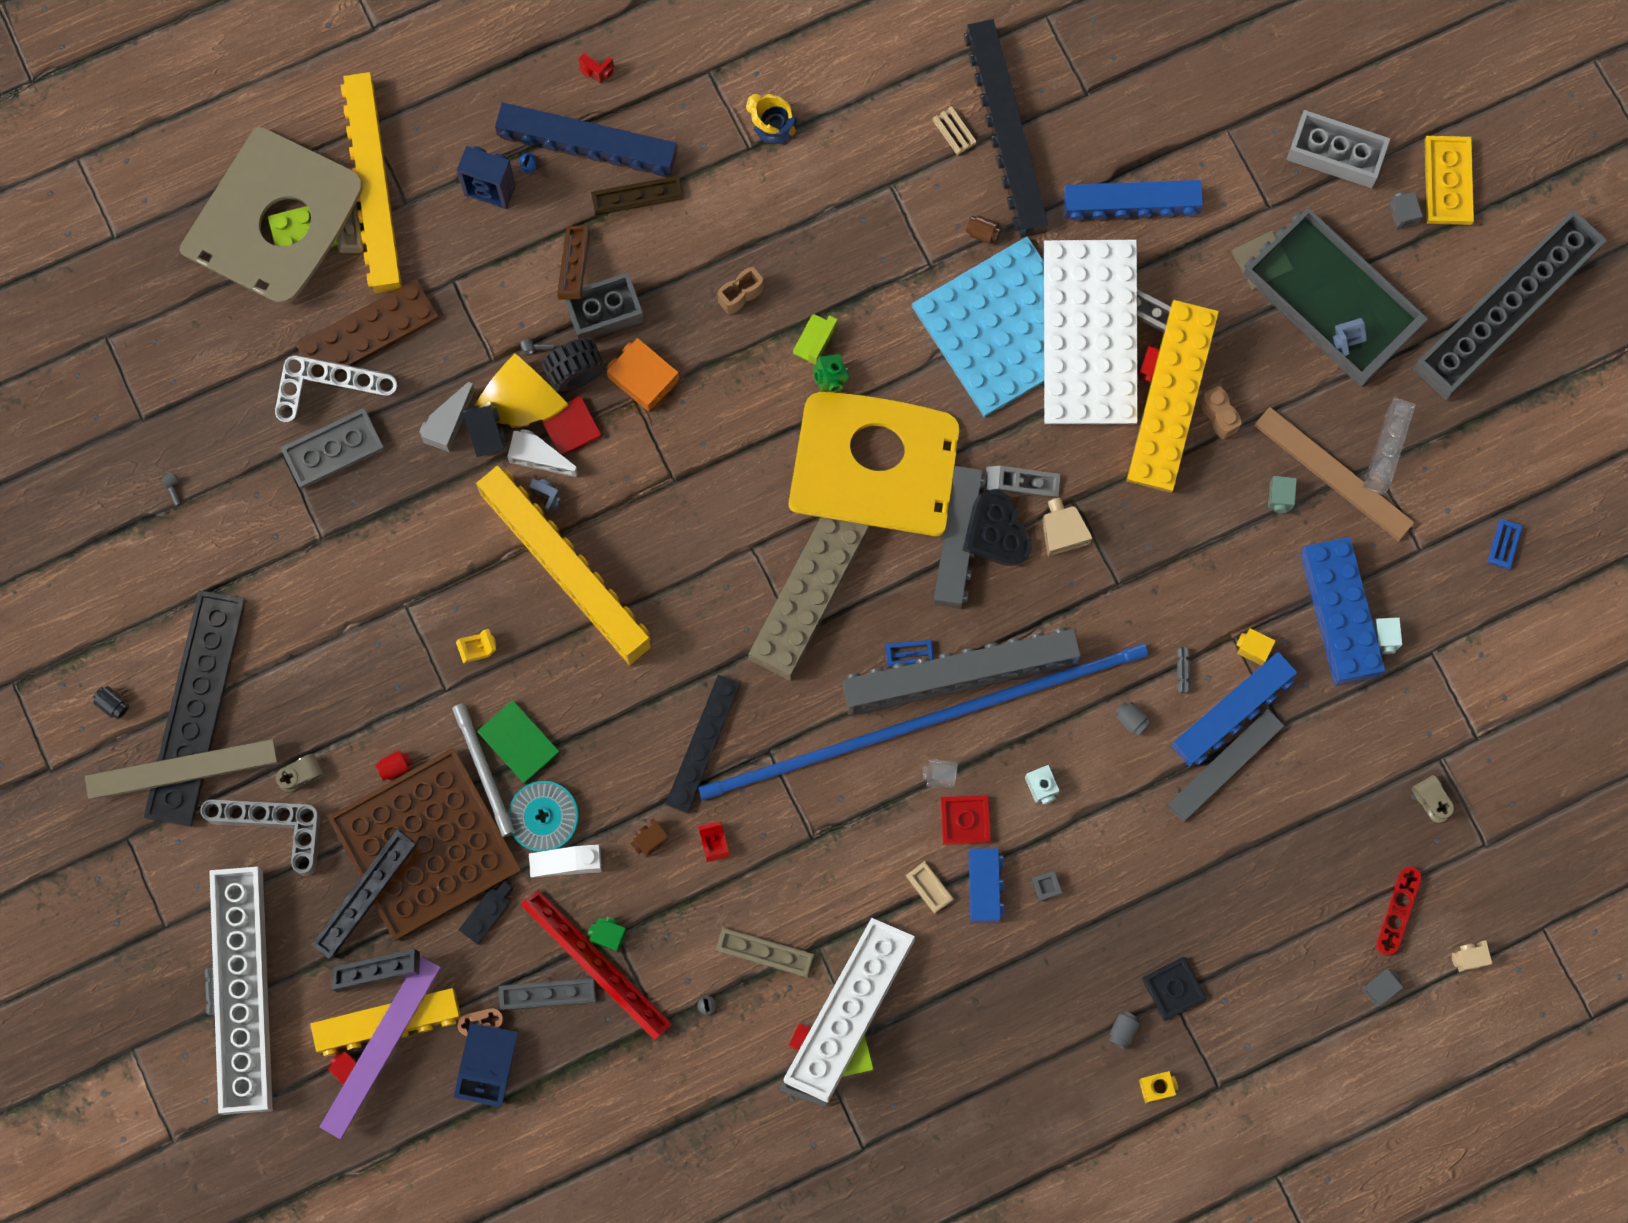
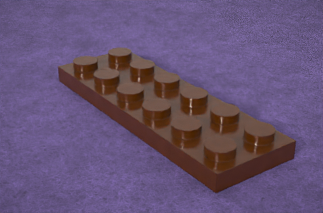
M417 279L300 341L296 346L302 356L354 366L439 320ZM315 364L312 367V373L317 377L323 376V366ZM337 369L335 371V376L345 370Z

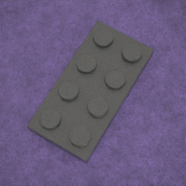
M364 408L280 447L300 489L308 487L385 450Z

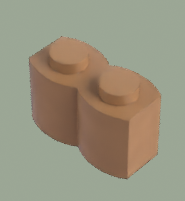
M754 267L745 269L737 276L736 280L727 282L719 289L717 293L718 303L727 314L739 311L746 301L753 300L762 293L764 279Z
M1220 386L1205 392L1200 401L1201 409L1206 417L1212 420L1215 433L1223 440L1237 433L1241 426V418L1236 409L1230 406L1227 393Z

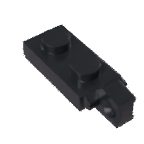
M504 881L497 891L492 888L490 892H487L458 930L478 945L508 908L507 905L510 901L506 897L513 890L512 886Z

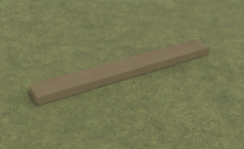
M271 739L86 775L87 796L89 800L278 764L275 741Z

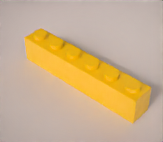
M451 988L425 995L401 1038L409 1036L410 1031L418 1030V1033L433 1030L432 1026L442 1024V1027L456 1024V1020L460 1019L461 1015L455 990ZM391 1003L310 1023L316 1052L319 1054L323 1053L324 1056H331L338 1053L337 1049L347 1047L349 1051L361 1048V1043L370 1041Z

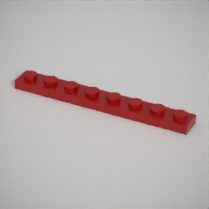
M539 890L524 899L521 906L654 1040L658 1039L672 1026V1023Z

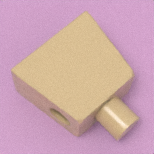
M1061 498L1048 501L1051 513L1044 515L1042 520L1048 557L1089 545L1092 536L1077 508L1072 506L1064 509Z

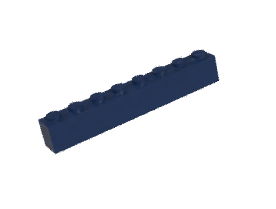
M504 102L501 103L495 124L497 135L504 140L511 141L515 139L529 146L534 144L541 145L547 150L555 151L558 149L572 156H577V154L584 155L590 160L599 161L601 159L615 166L627 165L633 170L642 171L644 169L652 171L653 174L658 176H671L677 154L676 142Z

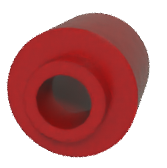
M398 750L380 759V762L375 764L382 780L389 779L391 781L410 771L409 766L412 765V761L407 752L402 753L401 750Z

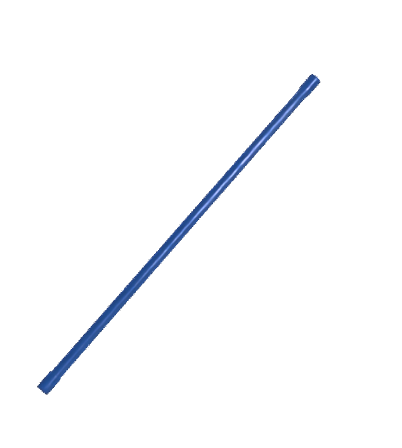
M1142 643L1124 649L1121 652L723 781L700 786L698 789L702 801L722 795L724 792L1122 663H1129L1148 657L1147 648Z

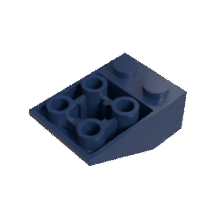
M470 1023L453 1098L502 1107L518 1032Z

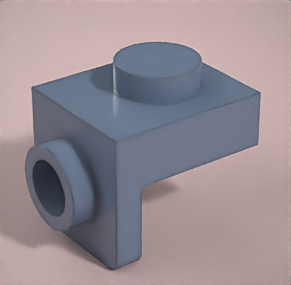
M1362 318L1335 326L1334 344L1336 349H1341L1344 356L1349 355L1348 346L1367 341L1365 324Z
M533 479L529 486L532 494L548 500L544 509L547 515H551L553 510L557 511L560 506L561 498H559V491L553 488V485L546 480L540 479V481Z

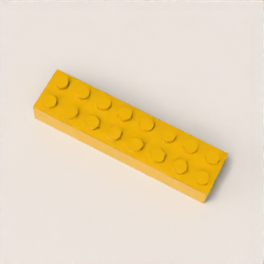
M1173 300L1126 482L1169 493L1173 491L1219 311Z

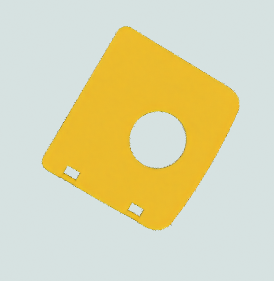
M817 392L812 394L807 399L804 407L788 503L790 510L800 514L930 536L942 535L946 528L959 436L958 422L952 415L946 412L904 402L845 393ZM869 426L888 428L895 432L902 440L905 451L904 457L898 465L889 470L874 471L861 466L851 453L850 442L853 436L859 430ZM944 441L952 442L950 451L943 450ZM935 502L943 504L942 513L934 512Z

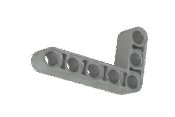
M208 800L201 806L202 817L215 825L294 829L292 867L301 876H310L315 872L321 816L313 806L307 804ZM212 807H218V814L215 817H209V810ZM236 808H242V815L237 819H233V811ZM260 809H265L266 816L262 820H256V813ZM285 810L290 811L288 820H279L281 812ZM310 811L314 813L312 821L303 822L305 813ZM305 835H311V843L307 846H302L301 839ZM302 859H309V866L305 870H300L299 862Z

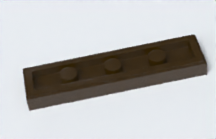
M680 175L591 192L595 216L684 199Z

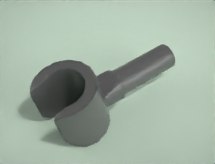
M530 338L522 340L520 345L525 355H531L539 350H554L553 344L534 345Z
M169 472L162 478V481L169 490L175 506H178L181 503L173 488L178 483V480Z

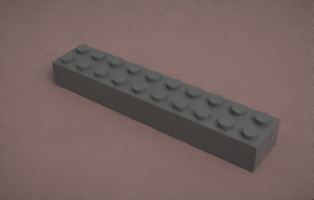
M1573 209L1418 360L1413 370L1439 395L1447 400L1601 249L1607 240Z
M1067 627L1054 630L1053 634L1044 635L1041 632L1031 635L1030 639L1021 640L1020 637L1007 641V644L999 645L997 642L990 643L980 650L967 648L961 651L962 654L944 653L938 656L939 659L930 660L929 658H922L916 660V664L912 665L899 663L893 665V669L889 670L876 668L870 670V674L862 676L860 673L847 675V679H843L842 691L848 716L1076 666L1080 658V652L1074 629L1067 630Z

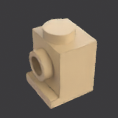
M1486 940L1477 943L1476 948L1474 943L1460 946L1461 951L1452 953L1453 964L1455 967H1458L1459 972L1487 967L1492 964Z

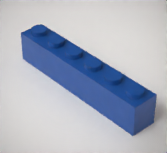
M1201 180L1065 185L1063 192L1065 219L1071 218L1073 221H1080L1084 218L1103 220L1107 217L1126 219L1129 216L1149 218L1152 215H1161V217L1167 218L1176 214L1191 217L1200 214L1203 206Z
M1277 652L1177 738L1171 747L1189 767L1194 763L1197 766L1200 765L1208 757L1206 753L1211 748L1216 751L1226 742L1223 738L1227 734L1231 733L1233 736L1243 727L1242 721L1246 718L1252 720L1260 712L1258 708L1263 703L1268 706L1278 697L1275 693L1279 689L1283 688L1285 691L1295 682L1293 677L1297 672Z

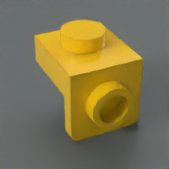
M489 629L483 630L480 634L460 638L456 641L463 663L489 658L496 650V641Z

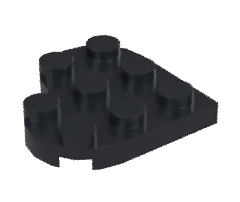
M998 490L978 495L972 507L962 551L1004 566L1021 564L1029 557L1032 551V538L1029 539L1028 533L1024 529L1026 526L1017 521V509H1014L1012 502L1009 500L1011 498L1009 495Z

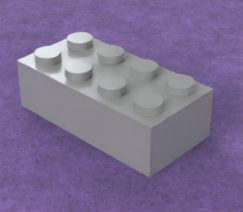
M1304 110L1286 160L1372 188L1378 177L1390 138Z

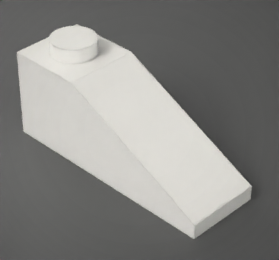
M529 430L514 431L507 456L509 463L577 477L576 466L537 435H534L533 432Z
M599 845L574 846L529 854L531 878L602 872L601 849Z

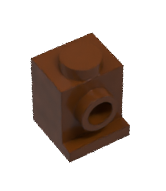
M654 818L650 820L651 826L647 827L645 825L635 833L634 841L630 843L638 855L643 853L647 857L669 840Z

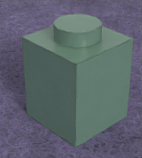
M1272 477L1269 485L1268 509H1274L1276 513H1287L1292 510L1295 505L1296 478Z

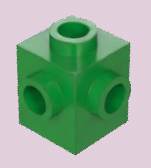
M840 354L819 357L813 368L814 380L819 385L821 392H837L843 389L849 378L848 368L844 366Z

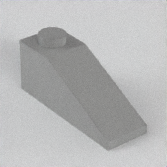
M466 383L429 416L427 422H423L420 434L425 444L450 452L464 418L463 409L468 408L475 392L473 383Z
M1006 466L986 468L985 490L1059 497L1060 474Z

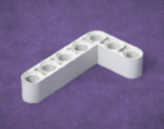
M293 355L287 358L284 363L275 414L283 422H289L296 417L304 379L380 395L392 394L397 388V380L388 373ZM296 359L301 363V370L299 372L290 370L289 363L291 360ZM315 364L323 366V376L317 377L312 373V367ZM337 369H343L347 372V379L341 382L335 378V371ZM360 374H367L370 377V384L361 386L357 381ZM384 378H388L393 382V388L389 391L383 390L380 386V382ZM292 382L297 386V392L294 395L286 393V383ZM289 405L293 410L292 416L284 417L280 412L281 406Z

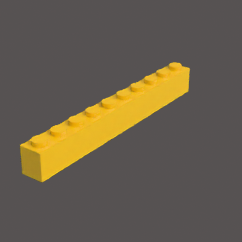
M370 72L343 76L344 84L341 85L342 97L347 99V105L343 107L345 118L350 121V126H346L348 139H352L353 147H349L351 160H355L356 165L355 168H352V171L358 174L362 181V192L357 202H361V210H358L360 224L364 223L365 230L361 231L362 243L367 245V252H364L365 265L370 267V273H367V282L369 287H373L375 294L392 292L402 287L374 83Z

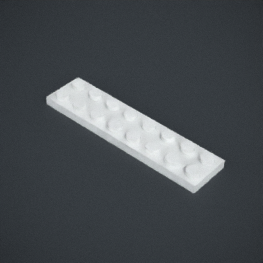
M871 918L785 1075L784 1083L827 1103L829 1102L915 941V936Z

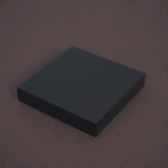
M1184 956L1141 978L1163 1021L1207 999Z

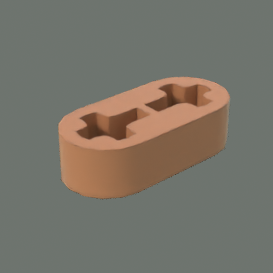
M494 1008L466 1014L459 1019L458 1030L461 1034L467 1036L468 1030L462 1027V1025L466 1024L467 1019H470L473 1023L479 1021L480 1025L500 1029L504 1023V1017L502 1013ZM491 1013L495 1017H499V1020L495 1021V1026H492L490 1023L483 1024L482 1020L489 1019V1014Z

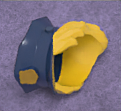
M753 94L748 98L746 108L751 113L752 122L755 125L754 131L764 142L783 144L794 136L797 119L786 100L772 94H767L764 97Z

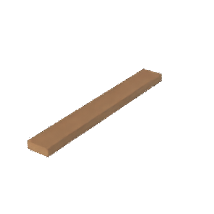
M1271 407L1255 423L1254 426L1397 541L1414 524L1410 518Z

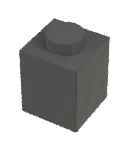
M1404 191L1394 195L1389 208L1396 230L1418 225L1423 216L1415 192L1407 194Z
M1386 969L1361 989L1377 1008L1403 987L1400 984L1402 982L1400 977L1394 971L1390 972Z

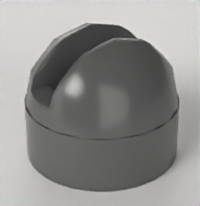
M703 996L699 999L697 1007L701 1014L709 1016L716 1011L717 1004L713 997ZM705 999H708L710 1011H705Z

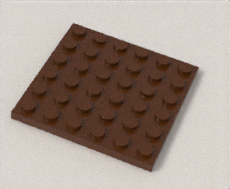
M454 748L447 750L328 816L360 878L396 830H401L418 844L374 903L395 942L521 872Z

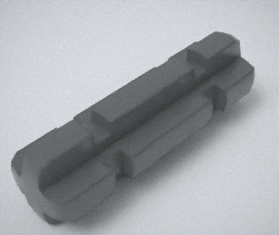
M1181 647L1177 650V659H1179L1177 662L1178 693H1189L1191 691V682H1189L1191 679L1190 648Z
M212 967L205 969V978L207 979V982H205L206 1001L208 1002L206 1013L208 1015H215Z

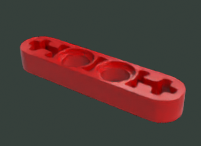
M1406 867L1398 874L1375 945L1376 950L1383 956L1394 954L1400 946L1421 882V874L1414 867ZM1409 872L1413 873L1412 878L1415 879L1408 886V889H1412V893L1407 889L1399 888V886L1404 887L1406 885L1407 879L1404 875L1409 874ZM1398 894H1404L1408 897L1407 906L1401 907L1396 903V896ZM1391 916H1397L1401 920L1400 928L1393 929L1389 926L1388 920ZM1389 933L1398 934L1397 937H1391L1390 944L1393 945V948H1389L1387 951L1384 950L1385 946L1381 943L1388 939Z

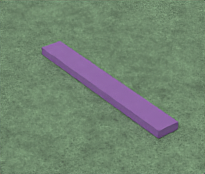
M420 956L419 975L410 976L405 979L321 1123V1129L342 1140L441 969L439 966Z

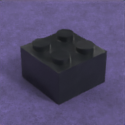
M489 401L463 409L476 457L504 450L503 444L507 442L503 428L498 429L496 423L500 421L496 405L491 406Z

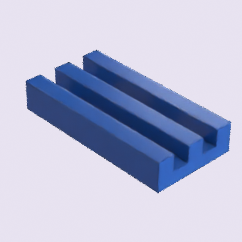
M1504 519L1498 521L1487 560L1488 564H1495L1497 567L1502 566L1507 570L1511 569L1523 525ZM1503 526H1507L1500 548V552L1498 555V559H1496L1494 557L1496 554ZM1514 528L1516 530L1514 533L1507 561L1505 562L1503 561V557L1505 554L1511 529Z
M932 640L885 644L887 668H893V665L899 663H906V665L916 664L915 661L918 660L892 661L895 658L929 656L930 660H934ZM928 646V650L891 653L893 649Z

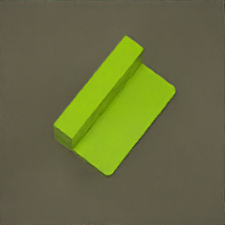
M813 314L800 336L793 354L816 364L837 328V319L829 316L825 320Z

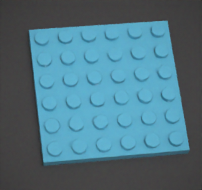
M1028 237L1021 239L912 303L913 310L984 418L1044 383V261Z

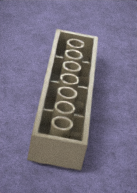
M824 517L819 519L748 654L750 661L791 681L871 525Z

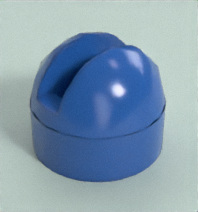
M525 153L519 159L522 171L531 173L536 170L538 164L533 154ZM527 158H530L527 166H525L524 164Z

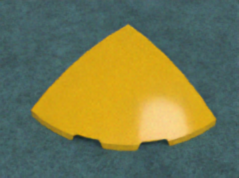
M515 353L493 377L475 404L479 405L490 401L491 406L496 405L500 421L496 423L509 424L511 427H527L529 423L538 420L547 421L568 406V403Z

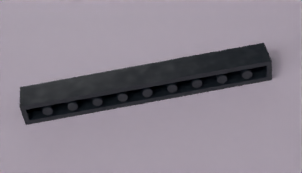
M994 19L967 24L964 41L966 47L970 46L969 60L971 67L975 66L976 74H974L975 83L982 91V94H980L982 108L986 107L987 110L985 115L987 128L991 127L993 135H990L993 149L997 148L996 163L998 169L1003 171L1004 176H1001L1003 189L1008 190L1007 205L1009 210H1013L1014 218H1012L1013 228L1019 232L1020 238L1047 232L1048 221Z

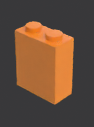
M637 338L634 342L630 341L624 347L623 354L618 359L614 358L608 364L607 375L612 382L645 410L650 412L678 382L679 373Z

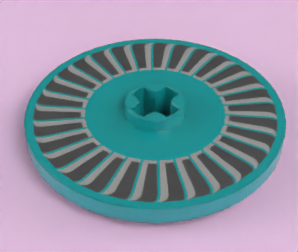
M550 781L533 782L523 787L514 796L508 811L515 829L514 838L525 848L536 852L555 850L564 846L574 835L579 820L578 807L571 793L563 786ZM542 810L544 813L549 814L545 823L542 820H538Z

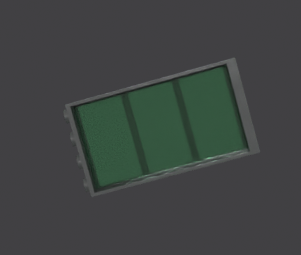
M1307 208L1303 213L1297 212L1290 220L1292 224L1288 228L1283 226L1276 233V239L1272 243L1269 241L1265 243L1259 250L1261 254L1257 258L1252 256L1245 263L1244 267L1246 269L1242 276L1257 286L1256 289L1362 387L1423 327L1428 318L1316 214ZM1362 318L1365 324L1367 341L1348 346L1349 355L1344 356L1341 349H1336L1334 344L1335 326Z

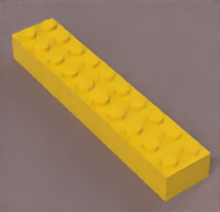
M497 465L476 483L480 495L629 665L633 664L651 648L649 631L642 623L636 624L635 616L627 606L622 608L616 593L611 588L607 591L602 577L596 571L594 573L591 572L587 560L581 554L577 556L572 543L566 537L561 538L557 526L551 520L546 521L542 509L536 503L531 504L528 498L529 495L523 487H516L513 481L514 478L507 469L502 471Z

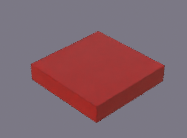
M581 396L567 402L568 406L556 416L547 421L541 420L557 452L562 456L602 438Z
M988 795L940 798L943 845L989 844L991 842Z

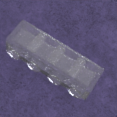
M1396 397L1391 401L1362 488L1383 495L1389 489L1416 404Z

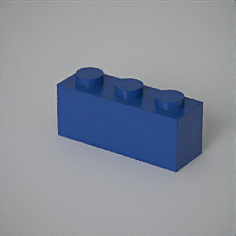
M998 848L969 849L970 923H999L1000 917H1004V902H1000V893H1004V880L999 879V869H1003V855H999Z

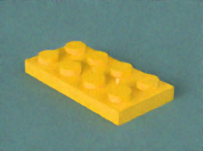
M1426 136L1424 140L1427 224L1472 225L1474 213L1471 137Z

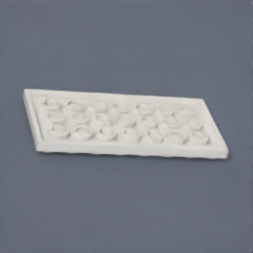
M1136 240L1044 241V424H1137Z

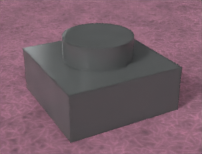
M1055 871L1031 878L1039 902L1062 894Z

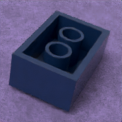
M466 146L457 168L464 195L507 209L516 187L510 160L499 153L495 155L487 153L486 150L478 146L473 148Z

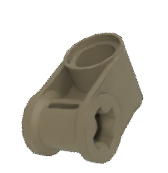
M309 754L280 769L276 774V782L284 792L290 793L318 781L324 776V773L315 755ZM286 776L291 778V783L288 785L284 778Z
M1434 775L1412 787L1415 798L1423 806L1432 821L1442 823L1452 815L1454 811L1453 803ZM1442 807L1445 809L1444 813H1438L1436 810L1437 808L1440 809Z

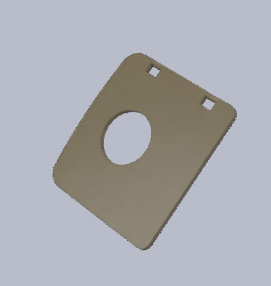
M258 127L252 131L180 245V252L184 257L273 302L280 304L288 303L294 300L334 244L362 192V181L354 171L274 132ZM280 200H300L309 207L311 212V224L306 235L300 241L289 246L280 247L268 243L261 233V221L267 209ZM204 252L213 256L209 262L201 259ZM260 281L269 284L266 291L257 287Z

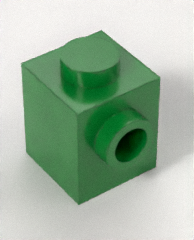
M605 916L604 920L598 918L597 923L592 922L588 936H591V943L618 953L626 934V928L619 926V921Z

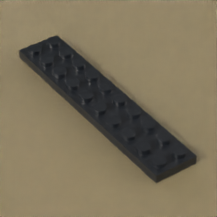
M198 591L157 762L210 752L246 603L244 598ZM204 778L151 788L144 818L192 828Z

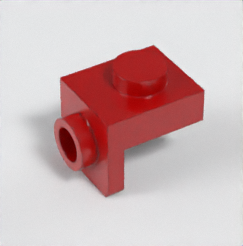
M585 53L578 58L581 73L587 78L592 77L599 83L604 79H608L614 72V61L610 56L602 65Z
M721 821L709 822L698 827L707 863L730 857Z

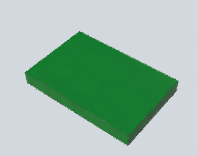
M513 700L477 731L524 784L560 753Z

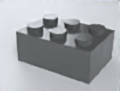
M628 272L583 287L581 299H564L578 339H595L644 322L643 312Z

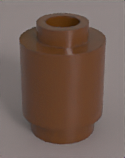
M972 215L968 222L966 233H969L970 237L991 244L993 241L998 240L1001 229L998 228L999 223L979 215L977 217Z

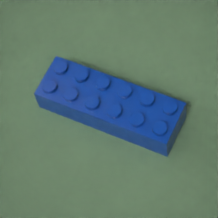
M1347 537L1305 546L1300 554L1334 686L1380 677L1385 672L1351 538Z

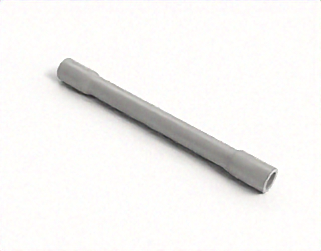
M458 704L452 710L463 732L495 814L499 831L503 838L511 836L515 833V829L501 800L473 728L466 704Z

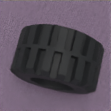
M582 338L565 343L553 350L542 362V367L553 389L558 392H565L580 388L593 381L603 372L606 364L594 340Z

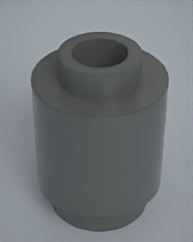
M1132 701L1129 704L1124 702L1116 710L1118 714L1116 719L1127 730L1135 733L1137 736L1151 723L1147 719L1148 716Z
M1125 1012L1124 1015L1118 1014L1109 1033L1111 1036L1109 1042L1126 1050L1128 1045L1132 1044L1141 1025L1137 1022L1138 1017L1128 1012Z

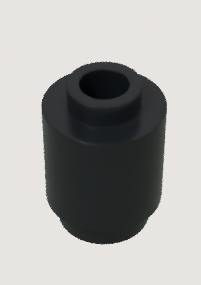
M110 686L100 687L93 696L95 699L93 704L110 718L119 720L129 709V705L126 703L127 700Z

